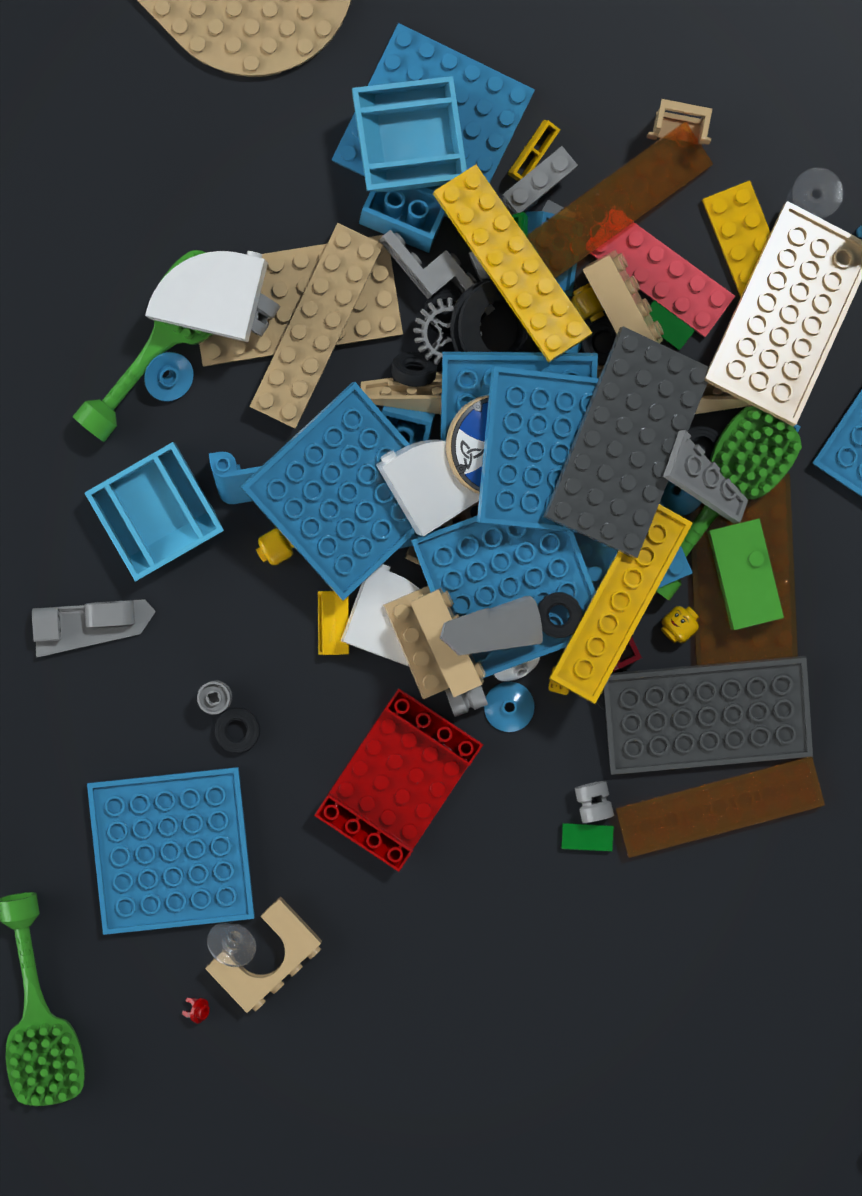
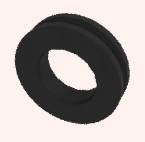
M492 280L481 281L472 285L458 299L453 309L450 325L452 343L456 352H492L481 339L479 328L481 316L485 309L494 302L503 303L511 309ZM511 309L516 318L517 335L515 342L507 352H541Z

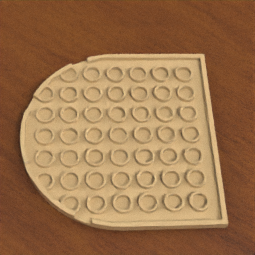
M352 0L137 1L181 47L203 64L232 75L263 77L280 74L283 71L300 66L321 52L341 28Z

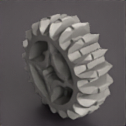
M450 297L447 298L446 305H443L441 298L437 299V308L429 302L428 307L431 311L429 313L424 309L420 311L422 315L426 316L425 319H415V322L422 324L421 328H413L414 333H421V337L414 338V342L424 343L418 348L419 352L428 349L425 358L429 360L435 355L434 364L438 365L442 358V352L438 351L439 348L447 342H452V338L449 336L442 337L441 334L444 333L441 332L442 328L438 326L439 323L441 326L449 328L451 320L445 323L435 317L441 312L453 311L455 306H452L453 301ZM429 323L435 326L438 331V336L432 346L427 337Z

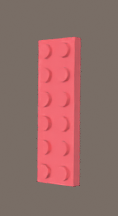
M614 207L610 209L582 248L596 259L614 250L618 254L622 253L628 264L626 272L630 277L634 276L636 278L640 291L668 309L704 338L735 297L727 289Z

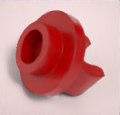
M186 998V1002L192 1004L191 1011H182V1014L185 1017H190L194 1023H201L209 1015L208 1001L203 998Z

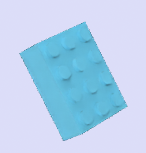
M453 76L352 88L367 191L392 192L441 186L467 170Z
M174 442L85 492L86 497L135 581L224 531L214 509Z

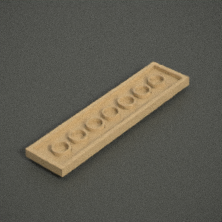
M337 223L249 407L292 428H297L383 249V244Z

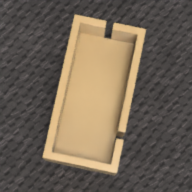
M614 250L589 263L583 271L615 332L618 333L619 328L624 326L655 342L661 343L663 340L661 335L664 334L659 322H654L649 313L652 312V309L646 298L641 299L638 293L640 286L634 276L630 277L627 274L626 268L628 264L623 254H618Z
M439 588L411 601L412 608L453 697L482 685L486 673L481 662H475L472 654L458 656L440 639L443 624L460 617L459 614L454 616L450 607L454 603L449 592H443L442 588Z

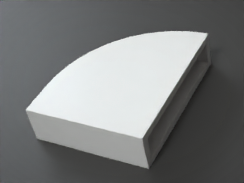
M215 251L191 257L173 268L161 280L152 294L145 316L151 320L249 342L268 262L262 258V254L253 251H247V255L231 251Z
M425 440L408 445L397 452L392 450L384 454L380 458L382 461L376 464L417 535L424 537L479 501V494L463 486L453 474L447 460L446 440Z
M382 564L361 584L340 641L409 667L383 605L419 588L404 577L389 572L391 567Z

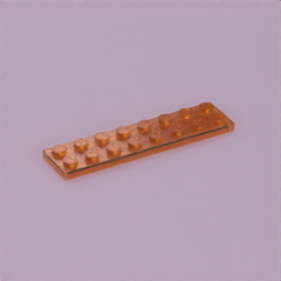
M683 122L532 230L526 237L554 278H557L712 166L713 163L701 144L698 143V139L687 122Z
M805 757L615 809L627 854L630 858L825 806L813 758Z

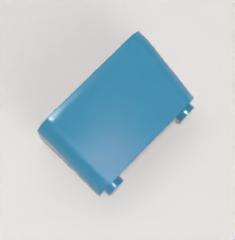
M228 452L209 453L210 466L222 501L227 504L251 502L250 497L240 486L262 466L241 469L240 464L236 463L232 454Z

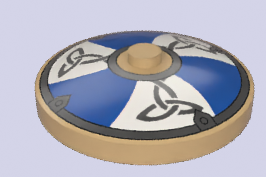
M489 395L475 398L464 405L453 418L446 438V455L453 474L463 486L476 494H480Z

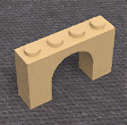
M281 896L261 915L264 921L279 935L284 944V961L275 971L268 974L249 972L226 948L205 968L246 1013L251 1009L257 1011L266 1002L264 997L270 991L275 994L284 985L282 980L288 974L293 977L303 967L300 963L306 957L311 960L321 950L319 945L322 940Z

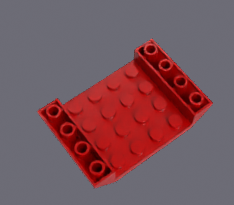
M398 688L314 816L399 872L413 852L419 839L484 744Z

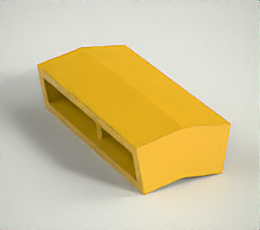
M543 120L508 171V175L516 181H520L531 172L561 129L549 120ZM545 130H550V134L537 151L534 146ZM530 153L534 155L523 174H518L517 171Z
M318 591V655L349 654V644L341 642L349 619V596L342 600L334 591Z

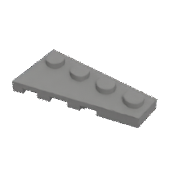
M686 430L679 431L663 477L732 523H741L748 499L731 483L729 478L725 479L717 464L707 459L704 455L705 451L700 445H695L691 441V435Z

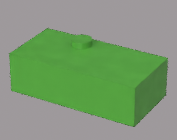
M760 518L707 531L731 630L784 618Z

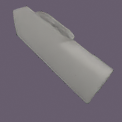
M524 596L492 608H485L449 620L443 624L440 639L458 656L541 644L543 641L542 623L537 603L533 597Z
M145 599L94 602L80 606L33 608L32 625L33 639L36 642V656L42 657L139 635L156 611Z

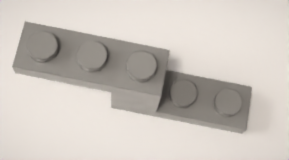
M561 146L502 195L501 201L511 215L528 212L537 204L539 198L575 170L578 165Z
M389 230L379 240L427 299L450 280L462 294L477 283L476 279L469 272L465 273L460 267L461 262L453 253L449 254L447 250L423 269L420 266L422 262L419 257L413 252L410 253L404 245L406 243L398 233H393ZM492 304L485 309L481 316L482 319L495 310Z

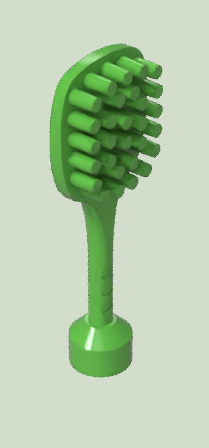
M193 250L186 253L174 263L165 276L183 261L206 252ZM154 320V328L143 350L104 399L85 401L72 417L94 436L105 442L117 427L115 408L145 373L147 366L156 356L165 353L176 344H199L214 334Z
M752 405L747 406L730 421L719 436L713 448L710 462H715L720 468V473L725 479L729 478L731 483L747 499H757L772 490L792 467L799 451L802 449L801 439L791 425ZM704 505L681 544L686 557L712 522L720 515ZM681 578L657 588L656 591L670 601L682 585Z
M35 892L17 893L0 898V922L14 929L24 987L23 1018L19 1024L11 1029L8 1035L6 1066L10 1086L18 1102L30 1106H46L62 1103L79 1095L84 1086L85 1066L81 1045L75 1030L66 1019L56 1017L50 1012L40 988L29 926L33 924L40 914L37 894Z

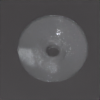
M819 167L808 169L801 173L794 182L792 189L793 202L796 206L819 218L828 217L839 208L842 202L843 187L841 181L828 169ZM813 190L820 191L821 197L819 199H815L812 196Z
M221 922L215 925L208 934L207 946L210 953L217 961L230 967L244 966L253 959L256 953L254 937L240 924Z

